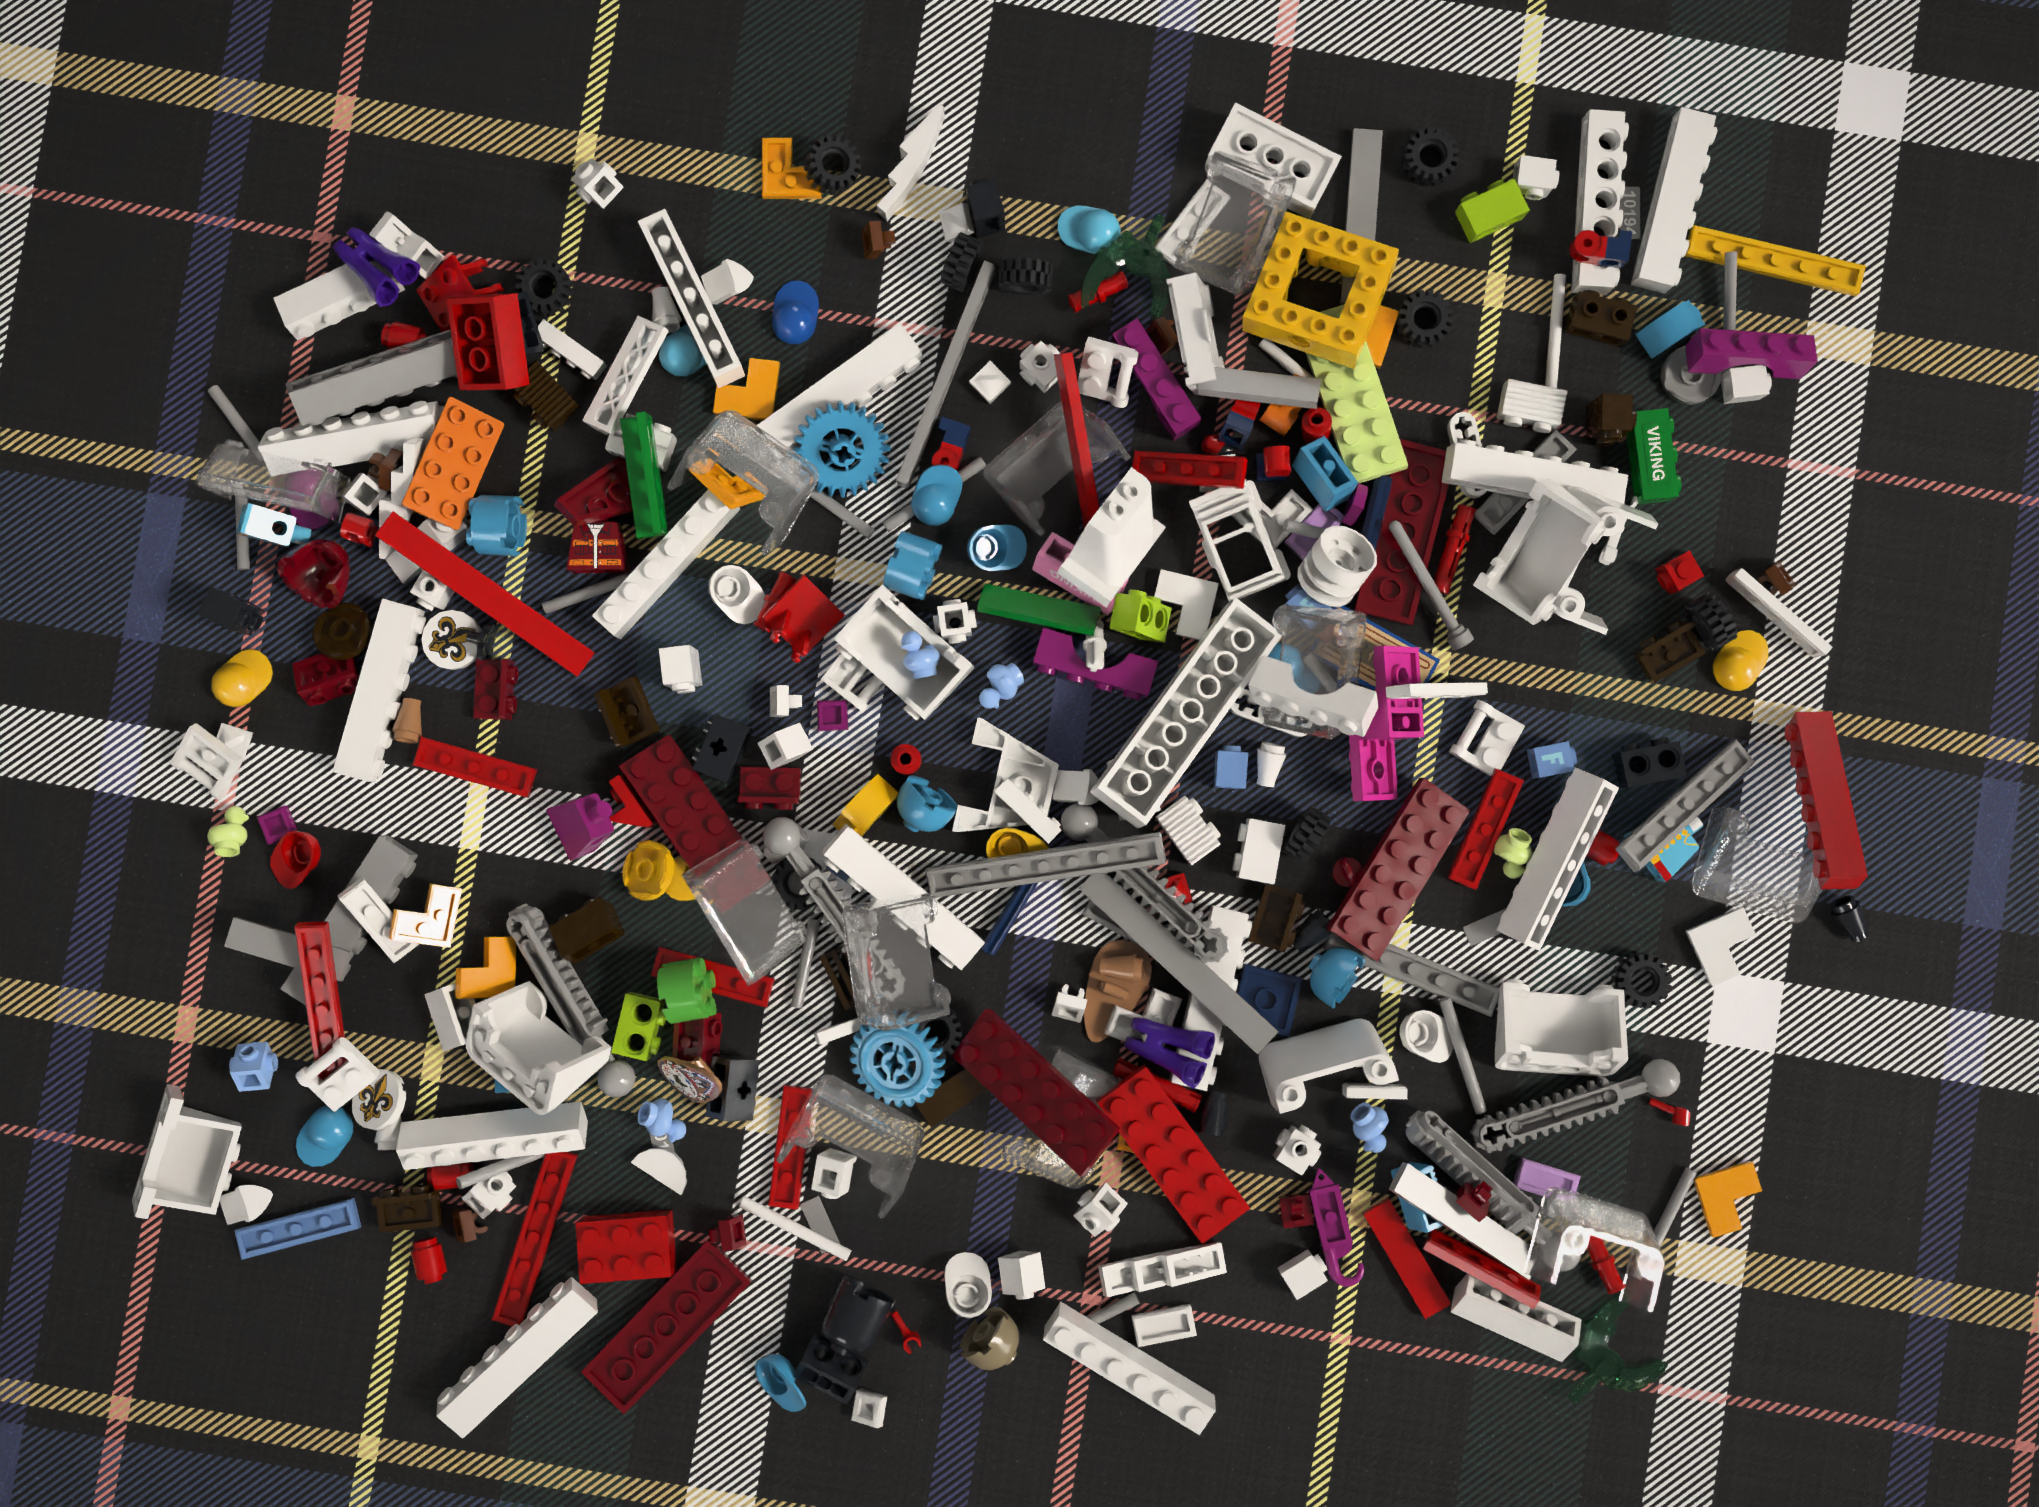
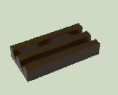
M842 946L819 958L846 1011L873 996L867 983L862 979L861 971L857 972L855 969L856 961L850 962L848 960L851 951H848L844 954L864 995L859 997L840 959L839 953L842 952ZM833 957L853 998L850 1002L828 960Z

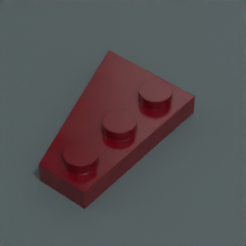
M620 456L559 497L554 506L574 527L632 512L626 462Z

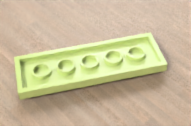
M1344 305L1321 311L1320 313L1339 319ZM1367 342L1364 344L1355 369L1306 353L1313 377L1321 379L1319 395L1324 409L1332 417L1331 431L1340 458L1358 483L1407 469L1408 462Z

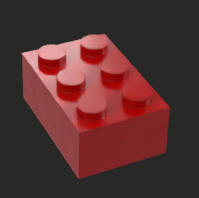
M518 293L467 295L446 298L459 390H507L530 385Z
M673 1209L583 1216L575 1223L580 1284L671 1277L677 1270Z

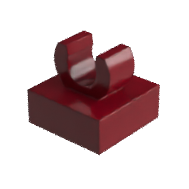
M1484 1180L1475 1189L1465 1182L1458 1189L1456 1203L1475 1220L1481 1222L1488 1215V1200L1492 1196L1490 1192L1493 1188Z
M1309 1193L1278 1197L1282 1227L1284 1229L1314 1225Z
M743 1214L728 1216L718 1221L719 1226H716V1229L709 1230L710 1242H721L722 1252L733 1251L747 1244Z

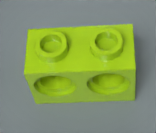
M1130 589L1128 594L1117 593L1110 629L1139 640L1165 643L1172 608L1161 604L1162 599L1146 596L1147 593Z
M634 992L626 993L611 1053L648 1061L652 1058V1055H657L661 1038L657 1037L659 1025L664 1026L666 1021L662 1009H666L664 1008L666 1000H659V998ZM641 1004H646L651 1008L652 1016L649 1020H643L639 1016L638 1009ZM633 1034H640L644 1038L645 1044L643 1049H636L632 1046L631 1038Z

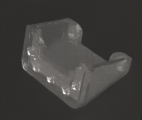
M1216 151L1206 163L1205 172L1208 173V180L1212 181L1196 229L1193 237H1189L1185 242L1181 241L1175 250V258L1177 259L1174 267L1188 274L1196 272L1201 280L1234 295L1252 291L1256 286L1296 185V177L1222 151Z
M1294 605L1278 607L1274 613L1272 624L1276 628L1277 634L1283 635L1280 661L1291 664L1294 682L1300 689L1311 694L1323 695L1337 691L1347 682L1358 686L1366 629L1365 613ZM1262 706V714H1265L1263 724L1331 740L1342 733L1338 728L1329 725L1320 726L1308 718L1299 715L1290 716L1280 709Z
M744 837L683 873L682 877L747 985L750 986L806 941L804 935L808 931L799 917L794 920L762 866L760 860L764 856L755 842L749 844Z
M925 893L857 903L844 907L842 916L857 1016L863 1025L882 1031H890L950 1014V993L942 984L934 982L926 924L933 923L938 914V905L934 899V894Z

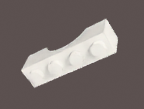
M1264 655L1248 684L1251 699L1258 705L1280 709L1290 716L1299 715L1308 718L1320 726L1329 725L1338 728L1347 735L1356 734L1364 737L1378 709L1376 691L1348 682L1337 691L1329 694L1316 695L1305 692L1295 684L1291 664Z

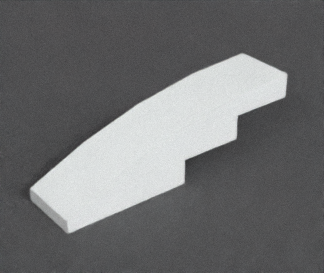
M940 103L899 146L901 156L904 159L888 175L889 183L893 188L877 204L879 215L887 222L910 194L922 175L936 146L945 118L944 106Z
M413 437L403 443V466L401 465L391 471V493L379 500V529L392 511L408 522L410 521L413 511L402 506L401 503L424 453V438ZM379 539V558L386 559L395 550Z
M1220 1242L1168 1250L1098 1266L1102 1292L1105 1297L1135 1290L1142 1292L1165 1285L1173 1287L1227 1273L1222 1243Z

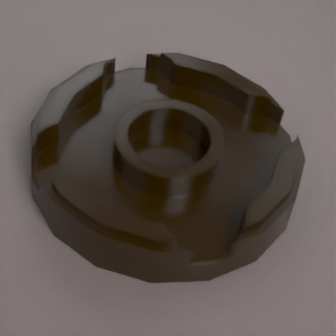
M339 603L336 607L327 613L324 611L318 617L313 626L312 638L317 649L327 658L336 661L348 660L359 655L368 646L373 632V624L370 616L360 606L352 603Z

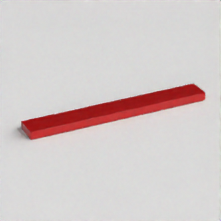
M392 511L375 534L378 539L576 677L580 675L595 654V652L394 511Z

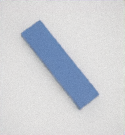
M355 1198L238 1228L234 1231L241 1260L356 1230L362 1226Z

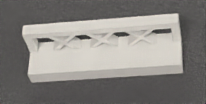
M637 316L582 421L598 432L605 435H614L620 424V419L626 413L669 330Z

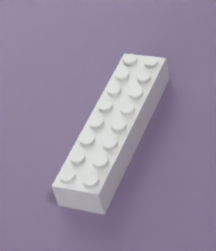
M1237 598L1226 604L1096 782L1090 793L1137 829L1147 825L1249 683L1263 655H1269L1283 634Z

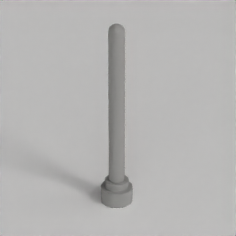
M1392 521L1389 529L1446 625L1449 637L1447 641L1452 650L1466 646L1474 640V637L1468 628H1464L1463 624H1458L1401 523Z

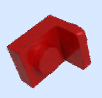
M1690 550L1656 568L1658 573L1657 580L1664 590H1668L1669 594L1678 592L1704 577Z

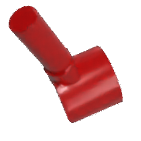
M1652 1097L1650 1098L1649 1105L1673 1114V1124L1689 1126L1691 1114L1688 1110L1665 1104Z
M897 1311L893 1312L891 1316L903 1336V1348L907 1353L912 1354L907 1342L915 1340L921 1348L920 1335L915 1331H910Z

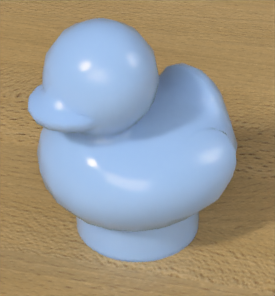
M915 631L906 632L902 636V645L900 646L908 651V654L903 659L904 666L909 671H912L914 679L936 675V666L940 661L939 651L932 645H926L924 649L919 650L922 645L920 634Z
M1010 663L1007 666L1002 664L993 665L987 672L992 688H986L980 693L979 702L985 708L998 709L1000 699L1009 700L1016 695L1018 686L1024 683V678L1019 668L1014 663Z
M659 1098L653 1102L646 1101L641 1105L638 1112V1123L645 1126L652 1136L660 1137L666 1134L669 1141L673 1143L675 1140L682 1139L686 1134L684 1122L679 1119L672 1120L673 1106L668 1100Z
M1369 1103L1359 1104L1354 1108L1350 1116L1354 1122V1134L1358 1139L1366 1141L1363 1146L1364 1151L1380 1153L1386 1147V1138L1381 1133L1389 1122L1387 1113L1381 1107H1372Z

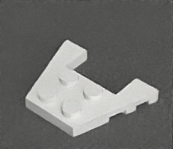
M977 718L972 744L1002 751L989 811L958 805L952 831L964 832L1028 825L994 792L1006 778L1009 780L1013 778L1020 785L1018 789L1023 794L1027 791L1034 798L1032 802L1036 806L1040 804L1047 811L1045 815L1048 816L1059 764L988 723L986 720Z

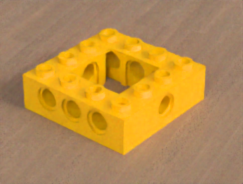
M1285 212L1244 312L1242 331L1355 369L1395 269L1399 249ZM1303 251L1306 252V261L1310 265L1317 268L1323 266L1341 272V276L1347 278L1355 277L1339 319L1286 301L1291 280L1297 276L1298 264Z

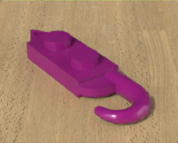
M1318 1167L1312 1187L1308 1189L1321 1247L1331 1279L1337 1285L1350 1287L1362 1279L1364 1265L1361 1262L1358 1263L1357 1272L1352 1277H1345L1340 1272L1338 1259L1347 1255L1352 1249V1237L1339 1184L1337 1182L1334 1183ZM1320 1174H1323L1322 1179L1318 1178Z

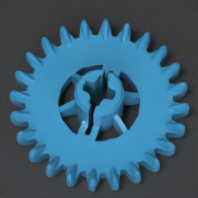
M840 400L837 403L836 409H833L831 404L827 402L825 412L816 407L815 418L810 415L805 416L808 426L798 425V429L803 435H796L793 439L801 445L794 447L792 452L801 456L795 459L794 464L795 466L804 465L799 471L801 477L810 474L807 479L808 486L818 481V493H821L827 486L829 497H832L835 490L839 489L841 497L844 498L848 488L856 496L858 485L865 491H868L866 480L877 484L874 472L885 473L879 463H889V458L882 454V452H888L891 448L889 445L881 442L888 440L889 435L887 433H878L884 428V424L882 422L873 424L876 414L871 413L865 416L867 411L865 406L855 411V403L850 402L846 409ZM837 429H849L854 433L849 437L845 434H838ZM830 431H835V436L830 440L823 439ZM857 436L861 438L863 448L854 446L853 442ZM842 446H846L847 451H843L842 455H838L837 450H841ZM820 450L829 452L830 457L826 462L822 460ZM855 458L859 459L857 463H855L852 467L848 468V466L854 462ZM834 463L835 465L839 467H845L846 469H835L833 467H830L829 465Z
M897 1012L890 1016L889 1021L886 1019V1013H882L878 1018V1023L875 1017L870 1018L868 1024H862L859 1029L860 1032L853 1036L855 1043L850 1046V1050L854 1054L849 1059L856 1066L852 1069V1072L860 1074L861 1077L857 1082L867 1085L865 1088L866 1093L875 1092L874 1099L878 1101L883 1097L886 1105H890L892 1100L896 1107L899 1108L904 1102L909 1107H912L915 1101L923 1103L926 1097L933 1096L934 1089L941 1085V1081L938 1079L942 1078L945 1074L944 1070L937 1068L942 1067L946 1060L936 1058L942 1053L943 1047L938 1049L932 1048L938 1037L935 1036L927 1039L926 1036L930 1027L919 1031L920 1019H917L910 1026L908 1025V1014L898 1022ZM893 1042V1045H892V1046H889V1045H886L885 1043ZM878 1049L884 1054L879 1062H877ZM914 1060L916 1061L915 1073L911 1067ZM881 1067L887 1076L880 1070ZM904 1074L908 1079L901 1081L899 1076Z

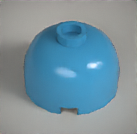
M909 776L901 786L896 803L899 814L904 819L903 824L911 831H938L952 819L957 811V803L940 787H938L937 792L927 787L930 781L918 776Z
M1345 947L1331 948L1323 955L1317 953L1309 965V969L1312 970L1310 987L1314 994L1322 1002L1334 1009L1335 1002L1340 1004L1356 982L1358 977L1354 971L1357 966L1363 969L1366 959Z

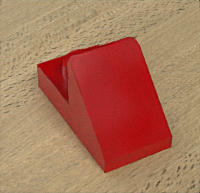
M617 775L609 781L613 787L610 790L611 795L619 805L623 803L625 805L624 808L609 817L611 822L648 828L658 825L623 775Z

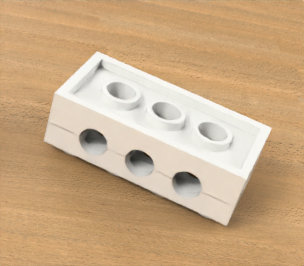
M1235 102L1208 154L1205 166L1310 219L1342 156ZM1247 145L1251 147L1252 150L1246 151L1242 149L1241 146ZM1267 159H1275L1279 164H1271ZM1293 172H1301L1305 177L1299 178Z

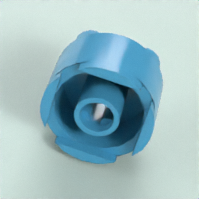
M480 495L477 498H471L469 501L471 524L466 531L467 544L474 546L476 552L481 555L518 556L520 553L516 550L518 547H524L527 535L526 514H521L519 507L524 506L522 499L518 496Z
M901 531L894 546L896 550L893 557H890L883 585L889 590L915 599L924 600L928 586H931L936 572L933 567L935 561L937 562L939 559L942 545Z

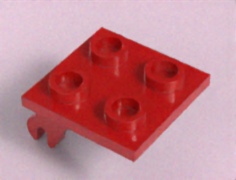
M450 255L416 289L441 332L451 329L446 298L497 294V292L504 291L501 284H494L488 288L474 290L467 279L469 276L483 272L481 267H488L485 259L461 265L455 255Z
M803 574L767 610L762 618L771 626L772 634L770 639L774 643L780 642L779 637L781 635L792 647L791 659L795 663H799L801 661L799 657L806 656L845 615Z

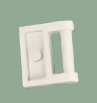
M1088 336L1078 378L1080 394L1109 401L1115 407H1126L1129 400L1128 386L1133 365L1137 363L1138 352L1129 347ZM1114 358L1121 362L1116 389L1108 387Z
M842 654L839 655L821 678L823 682L863 713L869 706L867 705L869 700L883 684L874 675L858 696L853 694L851 690L868 669L855 657L848 660Z
M1477 700L1473 707L1475 712L1457 744L1452 745L1449 753L1491 776L1494 768L1502 769L1525 725L1494 709L1486 702ZM1486 716L1492 719L1475 752L1472 754L1467 749Z
M196 723L189 726L170 764L177 770H184L208 788L213 797L221 800L229 792L230 784L244 759Z
M340 1037L332 1045L333 1048L312 1065L303 1067L296 1073L297 1081L302 1086L309 1087L334 1112L373 1082L380 1074V1071L344 1037ZM339 1057H345L348 1060L324 1080L318 1076Z

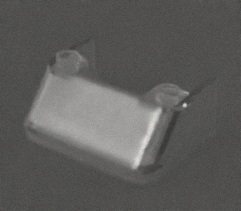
M1062 401L1056 404L991 461L983 472L984 478L1015 514L1040 536L1045 533L1036 521L1042 516L1045 509V502L1041 496L1073 469ZM1082 406L1092 463L1103 462L1112 451L1126 461L1130 459L1131 456L1108 423Z
M725 410L715 416L686 450L667 488L672 491L690 481L693 477L690 471L696 474L709 472L716 462L727 468L765 495L760 503L759 512L762 519L774 528L761 550V553L767 555L786 539L818 483L819 474L811 462L734 410Z
M226 439L225 444H217L199 471L195 486L225 499L231 500L232 495L312 512L340 524L345 500L340 496L349 486L350 477L331 468L332 463L314 458L313 463L245 449L243 443Z
M827 1074L821 1076L814 1085L793 1122L776 1161L782 1163L795 1144L802 1148L815 1146L820 1136L872 1164L869 1170V1179L873 1186L886 1193L878 1216L883 1219L904 1192L924 1138V1129L915 1119L886 1105L880 1100H876L873 1096L840 1078Z
M1552 1187L1548 1189L1542 1199L1523 1273L1556 1284L1563 1254L1579 1256L1586 1250L1590 1235L1632 1248L1623 1282L1626 1287L1621 1290L1619 1301L1653 1312L1665 1262L1648 1217L1641 1212L1564 1188Z

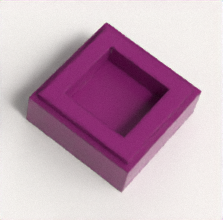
M1360 483L1357 484L1347 501L1342 523L1350 526L1354 525L1364 509L1368 493L1367 486Z
M847 700L817 701L818 731L849 730Z
M282 806L257 817L268 845L279 842L287 832L297 830L288 806Z

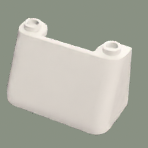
M1551 479L1535 483L1528 495L1534 500L1527 502L1525 506L1527 510L1498 557L1493 558L1490 562L1492 565L1487 573L1481 572L1473 586L1532 625L1537 624L1542 619L1547 621L1556 609V606L1553 604L1591 543L1596 544L1606 530L1602 527L1603 519Z
M883 585L876 590L834 638L839 643L836 650L848 660L855 657L907 704L903 709L915 720H918L920 716L926 720L974 669V666L965 657L957 653L952 646L945 642ZM915 631L920 634L922 645L919 650L924 649L926 645H932L939 651L940 661L936 666V675L914 679L912 671H909L904 666L903 659L908 654V651L900 646L902 645V636L906 632Z
M1510 979L1500 985L1495 1042V1067L1497 1069L1609 1076L1616 1073L1628 1061L1624 990L1614 989L1610 985H1599L1588 995L1530 992V987L1519 979Z
M528 981L473 1005L466 1038V1049L474 1062L531 1110L539 1115H544L558 1107L607 1063L611 1046L597 1036L586 1039L583 1046L545 1016L547 997L543 991Z
M1362 1018L1268 1043L1259 1053V1063L1271 1105L1280 1114L1295 1110L1305 1102L1306 1090L1303 1081L1349 1068L1362 1067L1366 1078L1371 1083L1377 1085L1399 1081L1395 1065L1373 1024Z

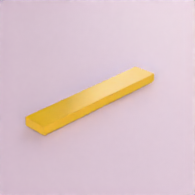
M1693 225L1689 231L1687 239L1689 240V246L1685 257L1725 266V252L1734 251L1737 252V269L1855 297L1860 294L1865 265Z

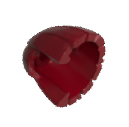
M319 539L307 542L289 551L277 564L278 574L284 578L282 581L291 591H295L296 595L300 594L303 600L308 603L312 602L317 607H328V609L336 607L346 592L350 573L349 557L343 547L335 541Z

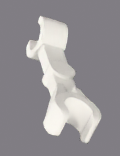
M1634 496L1631 500L1630 507L1633 508L1638 504L1637 496ZM1624 526L1620 532L1608 537L1607 543L1603 547L1598 559L1600 563L1609 565L1615 561L1618 552L1616 548L1621 533L1624 531Z

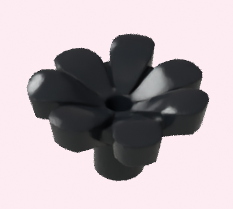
M487 624L480 633L472 630L468 631L466 641L476 644L477 659L484 661L486 655L492 656L494 649L491 644H494L496 640L497 624Z

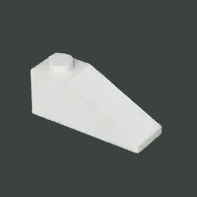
M464 517L460 528L453 530L428 518L418 529L451 551L466 540V531L470 527V523ZM396 550L386 559L403 584L410 581L423 570Z

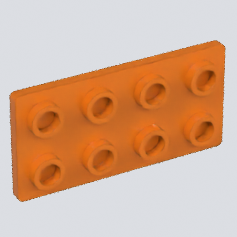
M449 397L401 503L402 506L453 530H458L469 508V501L476 492L503 430L504 423L453 397Z

